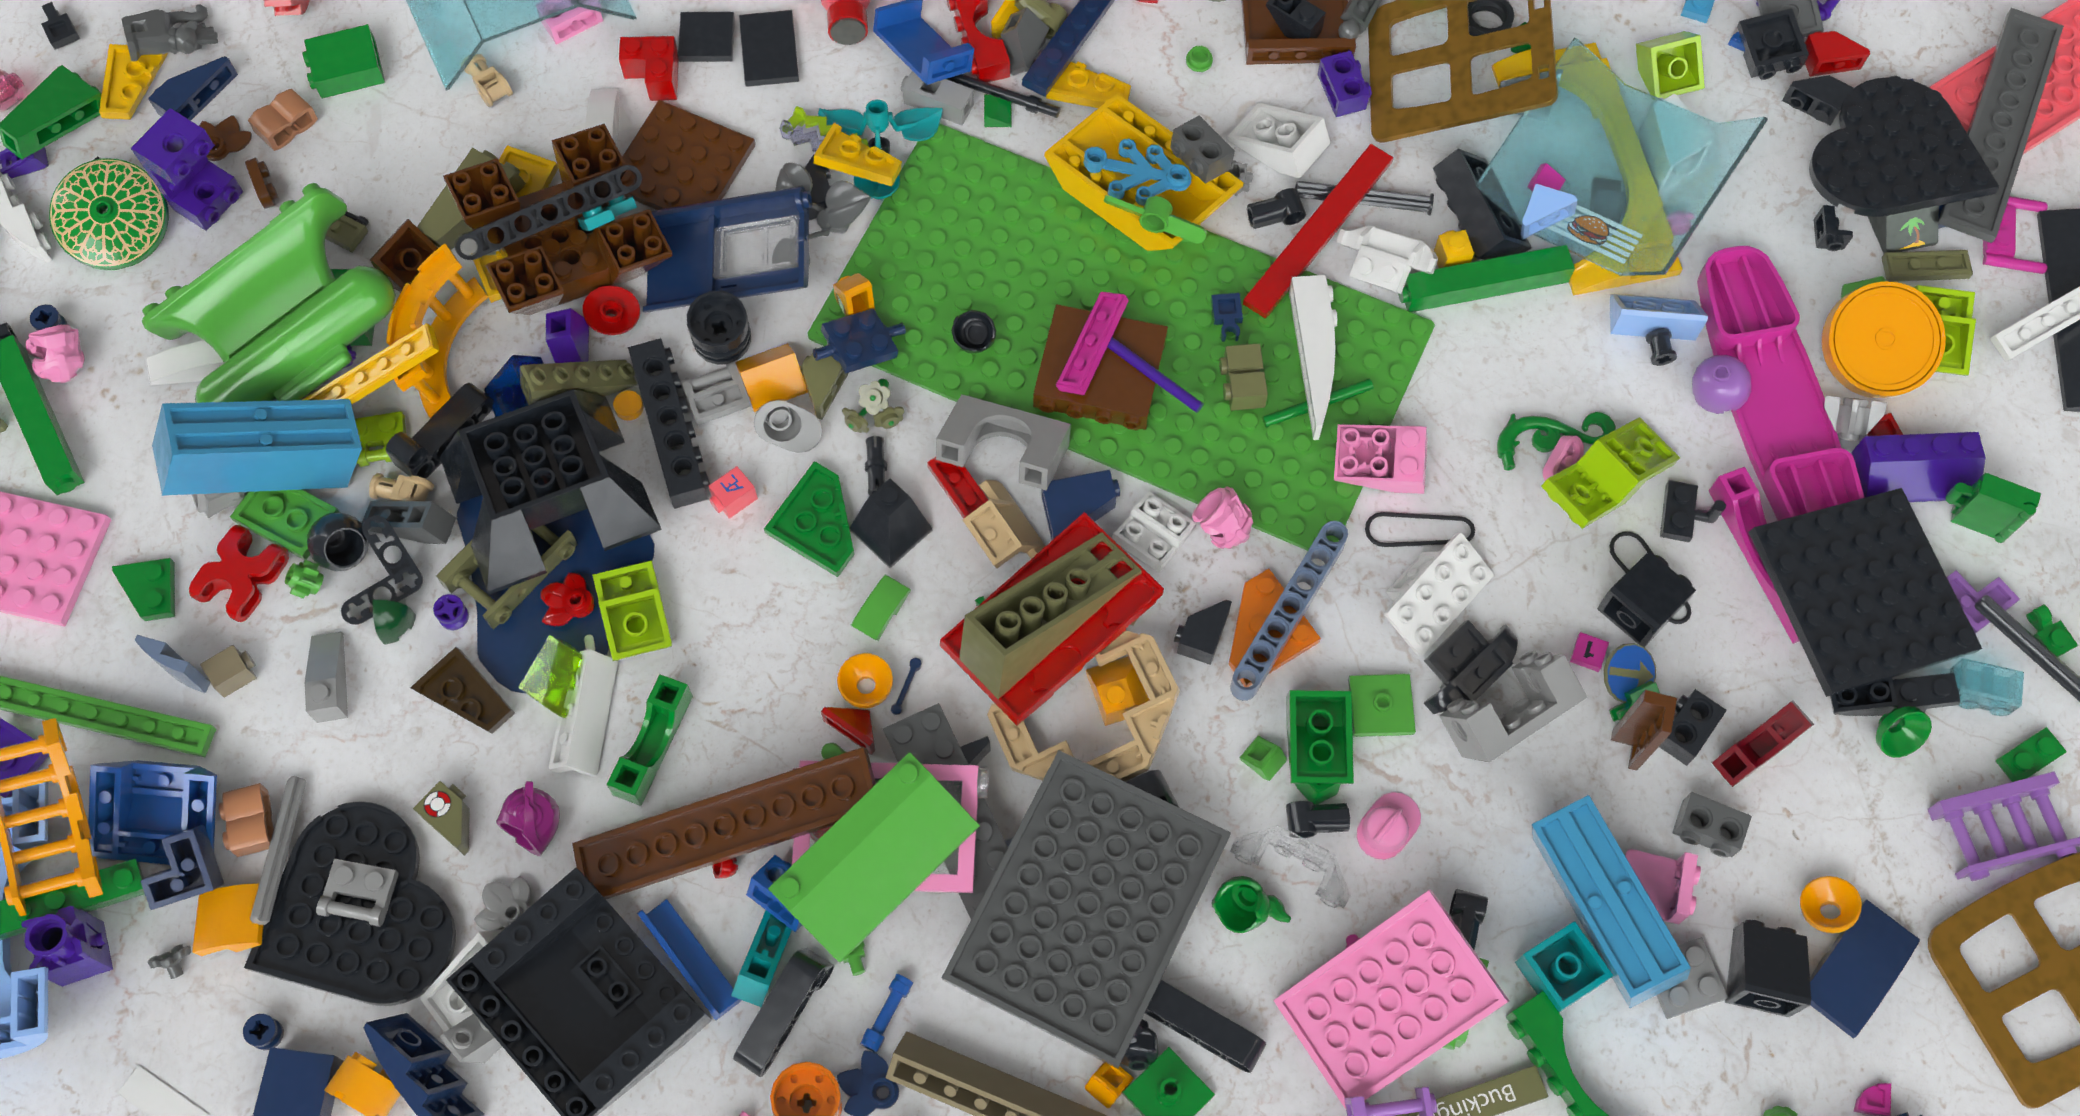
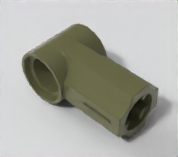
M1046 0L1014 1L1015 6L1019 10L1027 7L1049 27L1045 36L1046 39H1052L1068 17L1067 11L1062 6L1056 3H1049Z

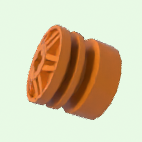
M811 1062L793 1064L782 1071L773 1083L770 1100L774 1116H841L842 1103L839 1084L831 1071L820 1064ZM806 1100H811L813 1106L810 1108L809 1113H804L802 1108Z

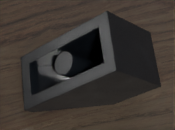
M1224 600L1188 616L1185 626L1179 624L1174 638V642L1179 643L1177 654L1211 665L1230 612L1232 601Z

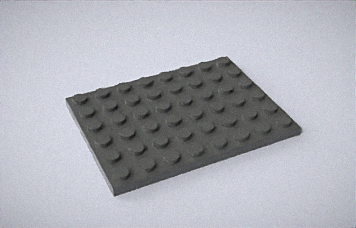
M1058 750L941 977L942 980L1118 1069L1227 844L1231 832Z

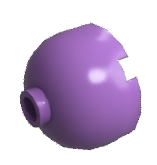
M1714 355L1705 359L1696 368L1692 378V393L1697 404L1706 411L1716 414H1724V411L1732 409L1735 411L1740 409L1749 398L1751 393V375L1746 365L1736 357Z

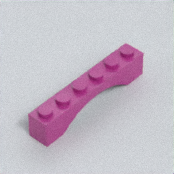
M1745 467L1720 475L1708 491L1714 502L1721 500L1726 504V508L1721 514L1790 640L1793 644L1799 642L1798 636L1748 533L1754 527L1767 524L1759 491Z

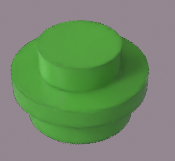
M1195 46L1187 53L1186 64L1191 70L1204 72L1212 66L1213 57L1208 48Z

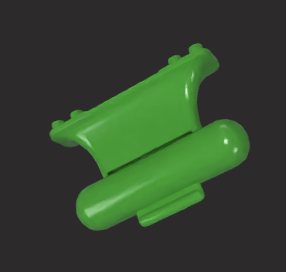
M317 183L308 184L302 190L304 196L297 202L288 200L281 204L279 208L281 214L271 220L269 225L190 284L183 287L173 286L165 292L167 299L162 303H151L143 308L144 317L142 324L147 331L167 340L180 338L187 332L193 333L206 341L223 360L224 363L204 377L197 386L195 394L196 403L274 401L275 399L277 401L301 400L346 367L352 360L346 346L383 320L394 308L396 294L392 282L382 271L373 267L359 265L349 269L336 280L332 274L326 257L325 237L330 226L347 211V205L342 198L326 188H320Z

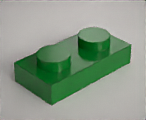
M2046 727L1995 762L2008 778L2015 782L2029 778L2067 751Z

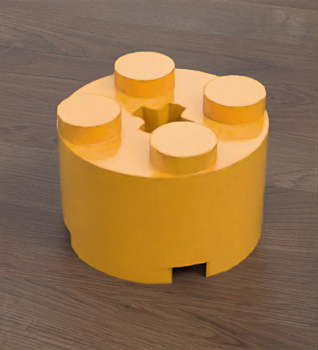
M354 1052L351 1057L347 1055L324 1089L330 1095L335 1096L365 1116H387L401 1095L383 1068L380 1073L375 1072L374 1069L377 1064L357 1052Z

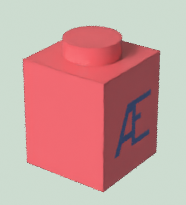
M738 466L708 486L712 496L709 498L710 503L718 513L723 511L729 519L758 499L755 487Z

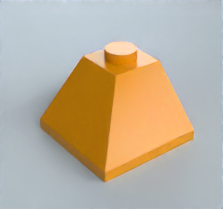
M1129 656L1109 662L1101 667L1095 666L1086 669V674L1105 726L1125 720L1122 713L1150 701Z

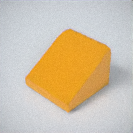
M1104 1062L1091 1076L1085 1086V1090L1109 1109L1133 1081L1134 1077L1121 1066L1117 1069Z

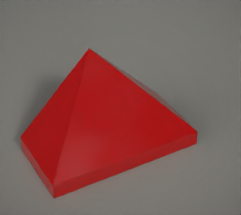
M824 707L821 710L825 723L859 747L866 748L869 754L872 755L875 752L870 710Z

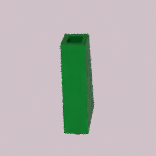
M63 65L57 67L0 122V136L3 146L23 160L100 116L101 92L95 86H90L82 80L76 72H71Z

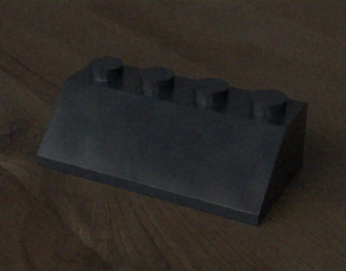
M1457 149L1433 167L1437 176L1436 183L1445 192L1448 198L1447 205L1459 220V229L1461 231L1466 230L1474 256L1477 259L1487 260L1519 254L1532 248L1528 239L1522 238V227L1485 158Z

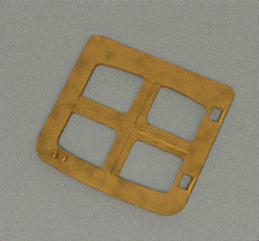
M1396 0L1380 6L1368 25L1371 133L1376 142H1389L1547 107L1555 103L1558 98L1551 0H1544V7L1535 9L1534 0H1528L1529 21L1527 24L1479 36H1471L1469 34L1468 3L1476 0ZM1447 8L1448 39L1444 44L1395 56L1392 55L1391 28L1394 24ZM1524 44L1531 45L1532 75L1530 78L1506 87L1473 94L1471 61L1474 57ZM1446 63L1450 65L1451 98L1448 101L1400 109L1393 107L1392 78L1394 75ZM1548 68L1549 77L1540 79L1539 70Z
M2080 852L2027 873L1977 899L1935 926L1928 937V950L1932 960L2017 1099L2023 1106L2030 1109L2042 1107L2080 1086V1044L2053 1057L2031 1063L2022 1054L2003 1023L2002 1017L2004 1014L2045 992L2056 990L2063 996L2080 1024V945L2071 950L2061 948L2034 906V901L2037 898L2062 887L2080 882ZM2010 915L2014 918L2036 953L2039 964L2035 969L1991 992H1986L1982 989L1961 955L1960 946L1978 931L2003 916Z

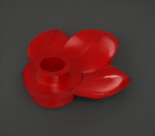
M568 573L564 583H550L540 593L541 599L549 606L542 622L549 626H562L573 617H586L594 608V598L586 590L585 579L576 573Z

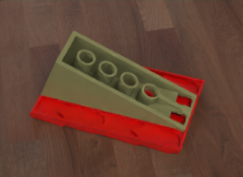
M1084 512L979 606L966 614L961 622L940 639V647L1018 726L1049 700L1055 691L1081 671L1087 662L1119 637L1131 623L1152 607L1157 599L1163 595L1164 588Z

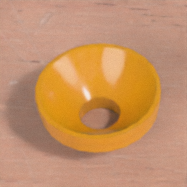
M862 653L850 657L843 663L838 672L837 684L842 697L849 704L858 708H872L881 704L889 696L893 685V676L889 665L884 659L874 654ZM863 679H871L876 685L871 693L864 694L857 689L858 683Z
M1825 876L1814 879L1805 886L1800 896V907L1805 920L1812 927L1826 933H1839L1848 930L1857 922L1861 913L1862 901L1857 889L1851 883L1838 877ZM1825 905H1834L1840 910V915L1837 918L1828 919L1821 914L1820 909Z

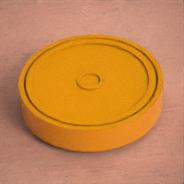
M1888 281L1868 284L1844 296L1828 314L1822 331L1823 356L1832 375L1850 391L1871 398L1894 397L1923 385L1939 367L1946 342L1945 328L1941 315L1929 298L1909 285Z

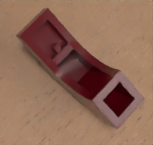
M1791 701L1711 763L1733 787L1789 746L1795 739L1811 728L1814 723L1794 701Z

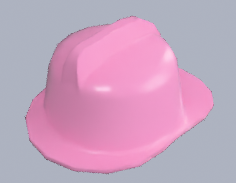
M1391 792L1381 796L1365 814L1357 828V840L1361 849L1375 859L1386 860L1395 857L1413 837L1421 823V813L1418 805L1412 798L1403 793Z

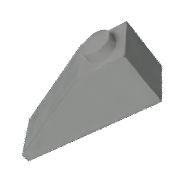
M342 631L311 636L304 682L306 712L317 723L348 718L344 636Z

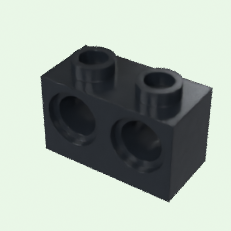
M1696 689L1689 697L1682 695L1677 701L1675 707L1677 713L1674 716L1672 732L1659 746V748L1686 766L1697 756L1727 711ZM1691 709L1698 711L1702 719L1695 718L1691 713ZM1675 732L1681 733L1685 737L1686 742L1679 741L1675 736Z

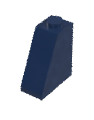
M1110 470L1052 480L1047 490L1041 489V498L1051 541L1084 512L1095 522L1115 508L1116 497L1120 496L1118 480H1112Z

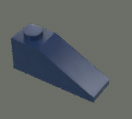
M224 56L166 80L153 92L148 100L160 116L171 108L191 121L238 74L229 58Z

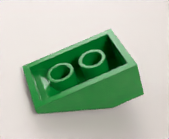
M1290 690L1286 696L1290 783L1353 784L1352 692Z

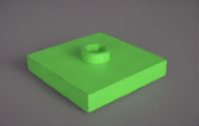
M1410 674L1349 676V691L1352 692L1353 737L1415 734Z

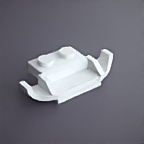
M1365 226L1356 230L1341 229L1336 241L1341 245L1358 251L1349 275L1350 277L1399 294L1402 293L1411 268L1433 274L1438 261V257L1433 249L1422 240L1413 239L1376 226Z

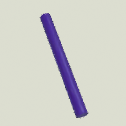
M1111 337L1107 348L1194 412L1198 413L1203 407L1201 401L1115 338Z

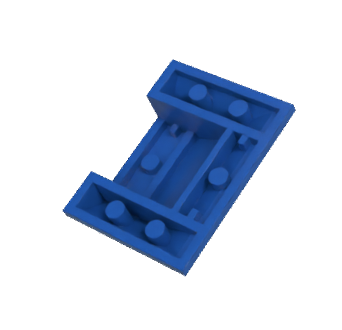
M140 760L90 765L88 824L92 839H89L92 855L101 859L123 861L136 859L138 862L170 865L162 839L202 824L205 826L214 852L217 775L197 765Z

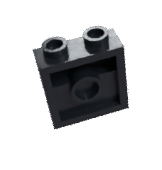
M1792 8L1739 21L1737 28L1745 47L1743 56L1751 78L1759 76L1761 80H1766L1782 70H1786V73H1794L1799 71L1805 64L1809 53Z

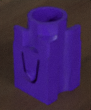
M68 906L59 909L56 915L47 914L43 917H35L22 922L21 926L27 929L25 932V947L34 954V960L29 969L48 968L49 981L63 987L113 970L104 922L86 911L77 909L74 906Z

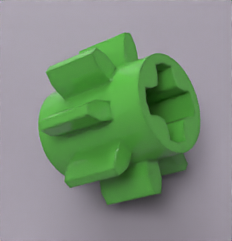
M305 559L299 565L293 563L290 566L285 577V584L291 588L290 594L303 599L305 596H309L310 593L313 595L317 594L324 575L317 570L318 564Z

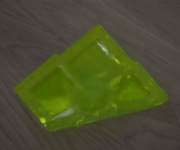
M549 635L518 687L558 716L566 718L569 709L564 708L567 691H574L576 672L580 667L583 654L569 643Z

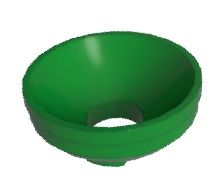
M1916 707L1894 708L1891 712L1884 714L1880 718L1876 731V743L1881 751L1889 757L1900 758L1918 750L1928 739L1932 728L1931 720L1926 713ZM1900 719L1899 723L1896 726L1890 728V726L1894 722Z

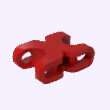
M234 525L217 545V553L221 561H209L200 568L190 583L189 594L191 598L199 602H209L220 591L231 589L232 593L226 604V612L231 619L243 622L250 617L261 602L262 594L257 585H269L276 581L289 560L288 550L278 544H270L259 555L248 557L247 552L253 542L252 535L246 527Z

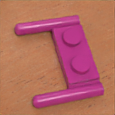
M2009 196L1997 237L1992 243L1983 240V265L2044 274L2047 271L2046 263L2014 258L2016 251V209L2034 212L2046 211L2048 204L2042 201Z

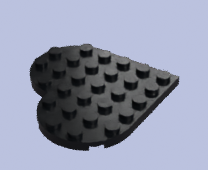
M1899 76L1865 81L1856 86L1851 93H1848L1839 114L1841 129L1828 134L1817 144L1809 164L1811 181L1822 197L1836 207L1841 204L1855 210L1854 214L1862 216H1889L1996 194L1999 188L1997 181L1941 93L1919 82L1903 79Z
M371 802L338 805V808L323 816L319 815L310 822L297 839L282 874L270 921L263 925L262 944L251 949L244 968L248 971L376 1006L403 1004L424 994L450 964L455 949L456 929L453 916L445 901L429 886L416 880L420 861L419 848L416 838L407 823L392 810ZM334 859L392 869L399 873L386 917L381 927L370 925L369 921L333 914H330L328 917L317 915V903L323 895ZM337 894L335 902L371 909L376 901Z

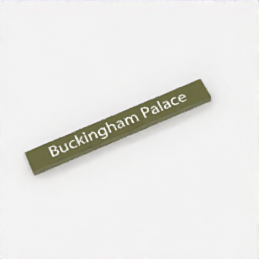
M1535 1065L1436 1099L1437 1113H1433V1115L1496 1116L1546 1099L1549 1096ZM1419 1112L1395 1116H1419Z

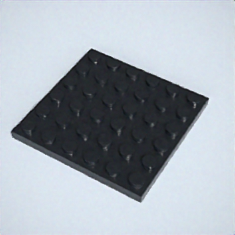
M1902 488L1754 527L1748 532L1826 697L1973 654L1983 649Z

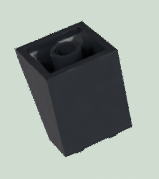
M1649 551L1608 591L1597 610L1637 644L1646 647L1687 603L1696 589L1687 577L1674 572L1664 558L1654 555Z
M1745 920V922L1736 926L1733 929L1726 989L1729 998L1725 1000V1003L1784 1017H1791L1811 1006L1807 936L1796 934L1797 931L1792 928L1778 927L1773 929L1765 927L1763 922L1757 920Z

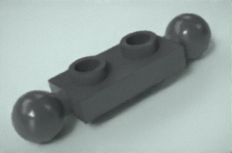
M1349 0L1340 17L1344 22L1339 26V37L1346 39L1355 38L1356 40L1359 34L1367 29L1382 0Z

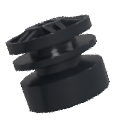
M709 291L698 296L691 303L687 312V327L697 354L706 362L716 365L728 364L739 360L748 351L751 343V329L748 316L741 300L725 291Z

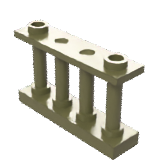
M545 525L532 529L533 532L551 546L541 556L547 573L509 587L497 601L469 579L470 575L478 568L471 547L472 540L436 577L451 594L457 588H462L486 608L487 611L482 616L488 625L495 629L499 624L505 623L510 618L512 611L562 560H567L572 556L578 544L569 530L559 538Z

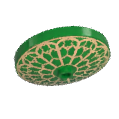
M106 158L81 164L60 181L51 198L49 220L55 239L71 257L95 269L119 270L142 262L158 248L167 231L169 209L167 200L145 170L124 160Z

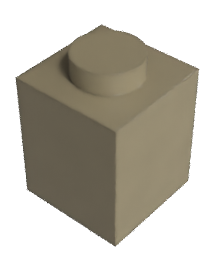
M234 645L200 664L213 688L224 698L257 679L251 669L256 666L247 651L241 653Z

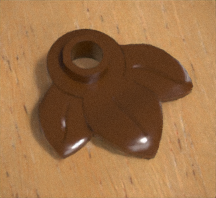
M234 115L224 119L216 126L206 121H202L199 125L205 129L215 145L206 156L210 161L222 160L229 153L244 149L252 137L251 132L240 131L239 123Z

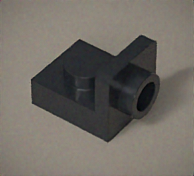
M1823 205L1813 220L1816 248L1829 251L1843 250L1853 238V231L1838 230L1839 218L1835 215V206Z

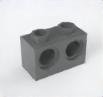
M1200 115L1173 129L1170 149L1205 184L1231 170L1235 150Z
M1691 792L1682 801L1672 833L1680 836V839L1685 843L1691 845L1700 844L1710 848V851L1717 856L1733 857L1742 849L1752 816ZM1690 816L1697 817L1701 821L1702 827L1695 826L1691 822ZM1720 828L1727 829L1732 838H1725L1721 834Z

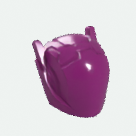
M526 781L525 787L516 789L505 799L496 823L503 831L515 838V843L530 853L541 856L558 829L560 819L559 806L548 793L533 788L532 781Z

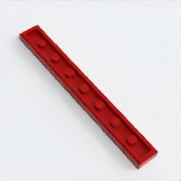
M1370 144L1243 299V305L1266 319L1289 291L1292 277H1300L1392 164L1394 157Z

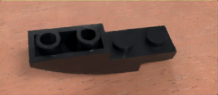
M1954 673L1895 680L1889 678L1830 696L1833 714L1845 716H1883L1894 708L1907 706L1916 707L1925 712L1926 709L1956 706L1961 702Z

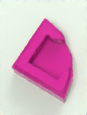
M1878 1083L1865 1089L1856 1099L1853 1112L1875 1116H1891V1083Z

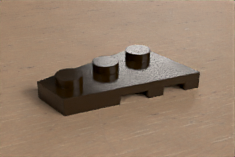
M458 647L450 651L410 687L491 734L515 714Z

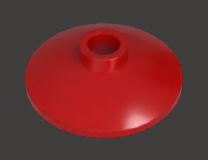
M602 286L587 295L583 302L582 312L586 323L593 330L605 335H620L628 332L637 324L640 317V305L630 291L618 286Z

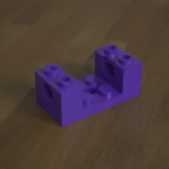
M169 108L131 147V150L171 208L207 231L239 199L243 190L234 176L210 162L206 157L215 145L205 129Z

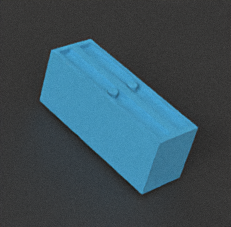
M350 399L162 403L152 443L162 496L347 488L362 450Z
M1589 795L1531 824L1533 840L1596 951L1614 975L1612 978L1629 1008L1688 979L1691 970L1690 965Z

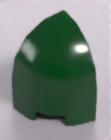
M373 599V620L379 639L384 645L399 641L398 637L405 634L408 628L412 629L414 626L416 614L405 604Z

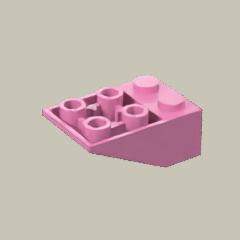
M1338 424L1334 481L1394 493L1424 494L1428 441L1426 427Z

